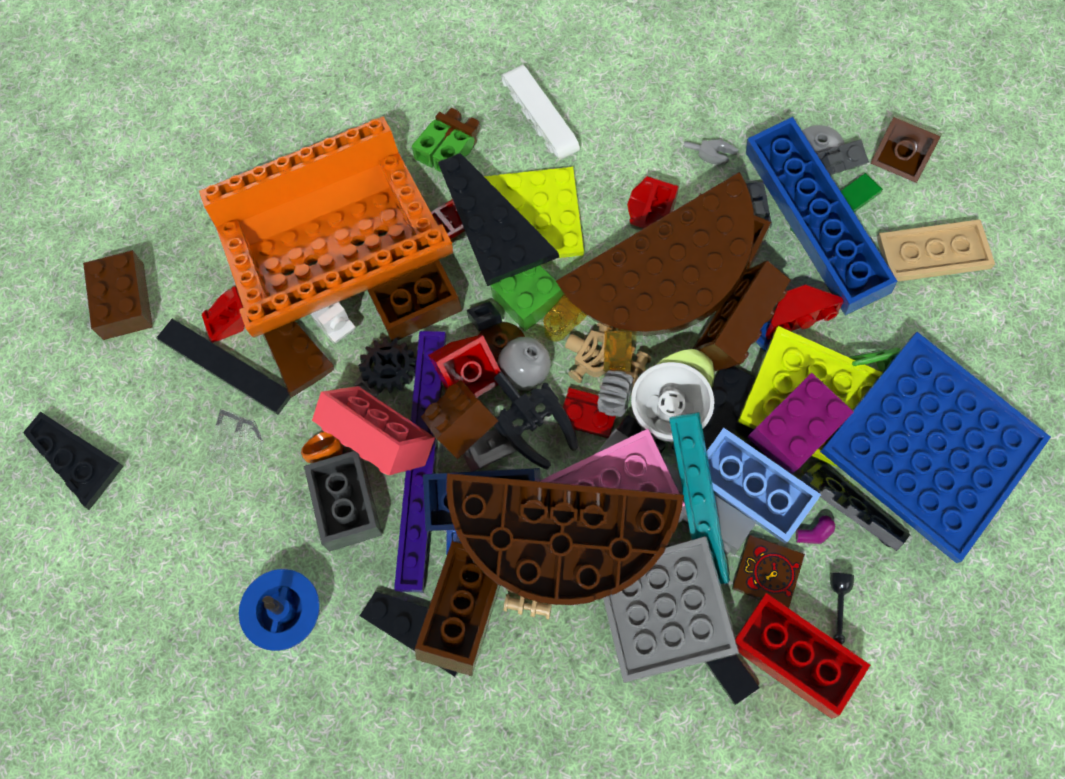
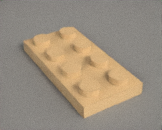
M980 219L879 233L877 237L882 257L898 282L992 269L995 265Z

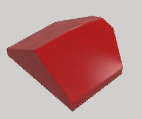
M646 176L631 192L627 204L631 218L630 224L646 228L673 212L679 186Z
M453 199L431 211L437 225H443L450 240L465 232Z
M236 286L225 291L217 298L208 311L205 310L201 314L210 342L212 343L244 330L245 325L239 309L244 307Z

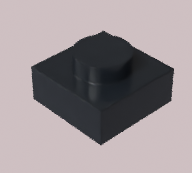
M490 301L467 310L468 319L479 332L502 323L501 314Z

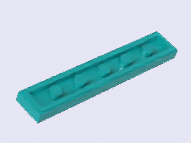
M700 413L671 416L669 420L691 540L701 537L708 539L720 584L729 583L730 578Z

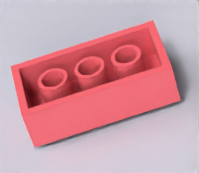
M359 386L322 391L312 421L318 424L324 432L332 434L340 440L342 445L356 451L362 459L370 461L379 468L380 472L386 475H394L425 466L435 440L434 436Z

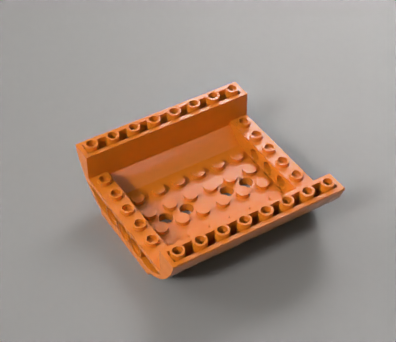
M384 116L199 190L203 205L217 229L244 308L239 309L245 328L254 338L453 254L452 242L443 225L438 226L398 152L392 131ZM383 232H388V233H387L386 235H384V236H378L379 234H381V233H383ZM359 242H364L360 246H355ZM318 261L316 264L308 266L311 262ZM289 271H294L291 275L285 276Z

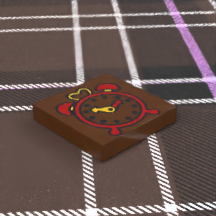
M749 535L732 590L760 600L767 593L789 608L805 554Z

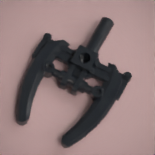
M503 372L494 377V380L512 402L509 410L506 411L504 408L500 411L499 416L496 418L498 422L494 427L522 456L545 470L550 468L551 462L536 452L522 438L521 434L524 430L529 429L533 432L537 428L536 424L539 427L542 426L544 417L551 415L558 422L569 448L572 451L578 448V441L572 422L559 403V398L551 390L548 383H543L541 389L535 388L530 392L532 395L528 397L526 393L520 396ZM542 403L545 409L537 413L535 410L536 406ZM516 419L523 420L521 426L517 425L514 427L512 422Z

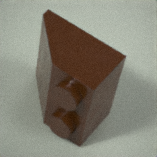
M896 114L870 164L917 183L943 133Z

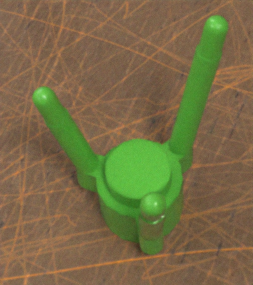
M895 347L874 353L849 356V358L856 360L852 362L853 366L876 362L878 368L884 371L901 349Z

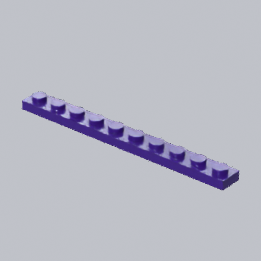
M419 331L411 422L434 436L421 416L429 405L436 403L441 398L442 381L428 355L446 345V333L440 331ZM436 437L426 465L408 470L405 473L394 584L396 592L424 593L429 531H426L423 474H433L435 472Z

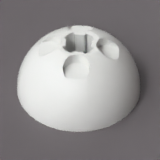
M667 362L652 366L640 375L632 390L631 405L633 414L642 429H649L652 436L657 439L673 442L669 417L699 412L703 429L713 413L714 395L710 384L699 371L682 363Z

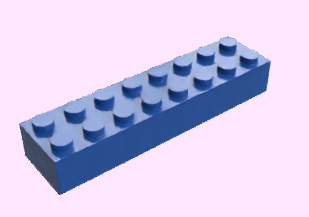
M791 117L747 138L746 155L831 294L842 297L844 302L840 309L846 316L891 294L898 282L794 118Z

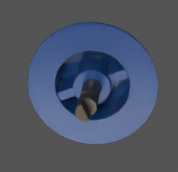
M277 569L266 572L256 578L247 587L242 596L239 606L241 629L253 644L262 649L270 651L290 649L305 640L314 629L320 611L318 593L312 582L299 572L289 569Z

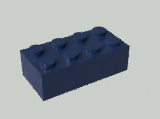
M540 468L450 473L541 482ZM447 473L423 474L426 531L455 530L447 500Z

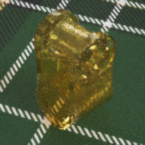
M565 294L545 315L543 321L545 336L554 342L563 340L575 326L579 325L586 318V315Z

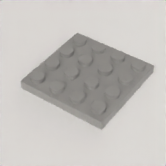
M706 537L665 548V552L656 564L643 577L619 593L603 598L624 683L740 654Z

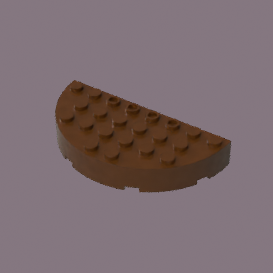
M738 172L556 280L560 289L586 316L596 323H601L621 333L638 336L670 334L687 329L703 321L717 311L728 300L736 287H738L751 258L754 240V211L751 196L741 173Z
M447 473L446 490L451 519L458 538L474 563L488 577L509 591L526 599L553 605H577L594 602L595 600L619 593L643 577L665 552V547L670 541L672 534L675 533L684 495Z

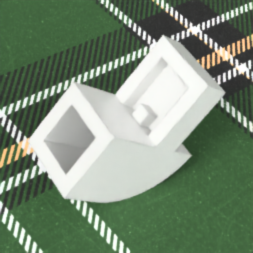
M339 302L311 314L314 322L334 344L356 329Z

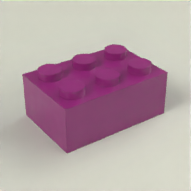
M811 373L747 438L770 460L792 474L811 457L854 411Z

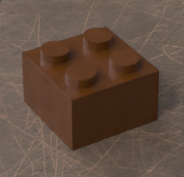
M462 380L451 385L445 394L436 403L429 405L421 416L436 439L457 459L498 422L496 417Z

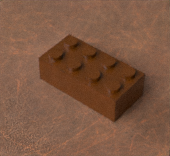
M769 261L762 262L746 270L738 287L715 312L692 349L703 352L712 360L714 372L742 364L749 355L747 350L751 344L755 343L761 336L762 331L760 329L774 315L775 311L773 308L787 294L786 287L791 280Z
M452 541L415 647L416 660L473 676L500 585L488 577L474 563L461 543Z

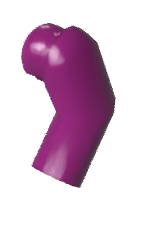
M823 515L812 530L797 529L796 543H824L835 531L836 526L833 519L828 515Z

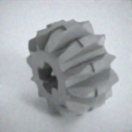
M610 370L605 374L598 395L599 412L613 417H621L626 413L633 387L632 375L618 370Z

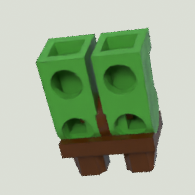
M450 108L445 114L438 112L435 116L436 119L428 125L412 145L414 159L431 168L434 166L435 170L441 172L438 164L439 161L459 153L466 157L477 143L476 136L480 130V122L472 117L468 118L465 124L460 122L462 120L461 113L454 108Z

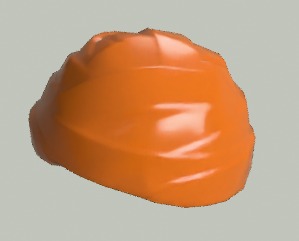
M322 431L304 444L301 449V455L306 462L312 464L342 455L344 448L339 439L332 434Z

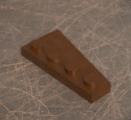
M295 321L262 334L277 364L282 380L285 382L290 398L318 382L334 370V365Z

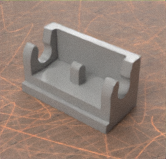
M494 429L485 433L463 454V457L470 471H477L517 450L513 448L505 437H502Z

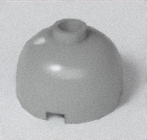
M518 337L511 340L502 349L498 356L497 364L500 371L503 372L516 390L532 391L541 385L548 376L551 359L546 347L537 339Z

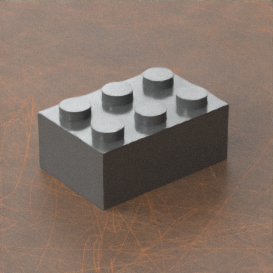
M356 451L304 466L321 544L329 552L383 536L365 463Z

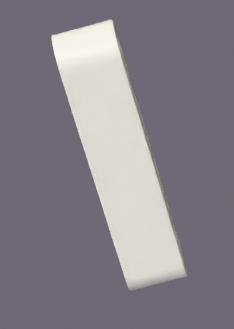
M523 64L501 75L503 85L509 88L511 91L509 94L514 101L521 105V111L526 118L533 122V128L539 136L544 138L546 141L544 144L551 154L554 153L558 158L556 159L557 162L580 150L575 135Z

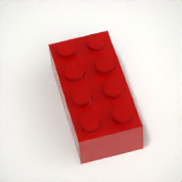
M767 593L759 601L735 639L740 655L831 719L841 715L871 666L868 662Z

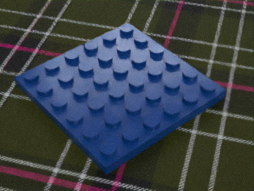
M916 332L855 406L851 416L835 431L820 452L955 563H960L1051 436L920 333Z

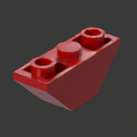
M808 285L791 289L778 302L766 337L768 340L771 339L778 326L792 332L799 328L802 330L814 325L815 322L823 319L824 321H829L839 314L844 301L840 296Z

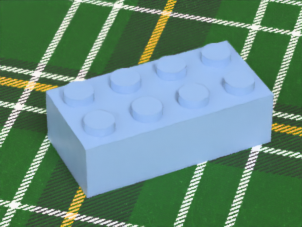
M725 428L722 429L706 451L714 494L757 522V525L784 544L789 541L821 496L820 493Z

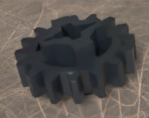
M387 338L383 339L382 344H379L376 340L373 341V348L365 347L367 355H360L361 364H359V370L362 380L368 381L370 389L377 385L379 393L384 388H387L388 392L392 393L393 387H397L401 391V384L403 382L410 384L409 376H415L414 367H416V359L413 358V350H408L407 343L405 342L398 345L397 338H394L392 343H388ZM402 359L405 361L404 368L401 367ZM372 362L375 364L373 372L371 371Z

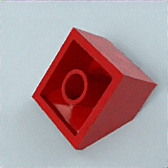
M482 334L450 342L428 355L446 390L451 385L462 380L479 397L498 386L494 377L501 373Z

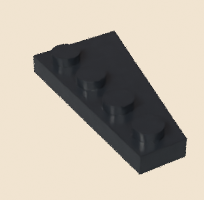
M822 460L800 478L802 482L820 493V498L879 538L887 547L897 551L910 536L907 531Z

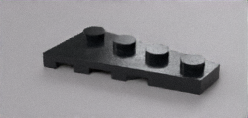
M39 412L23 432L38 452L49 462L52 469L64 480L71 492L78 497L80 503L88 510L91 509L124 467L42 412Z
M375 591L359 616L415 652V647L429 608ZM440 667L455 678L459 673Z

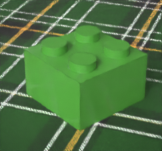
M541 265L490 285L493 299L525 332L564 302V295L559 285Z

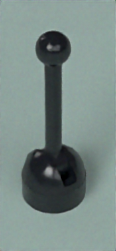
M830 573L831 588L838 594L837 632L833 639L842 645L845 642V636L843 635L844 595L852 590L854 575Z

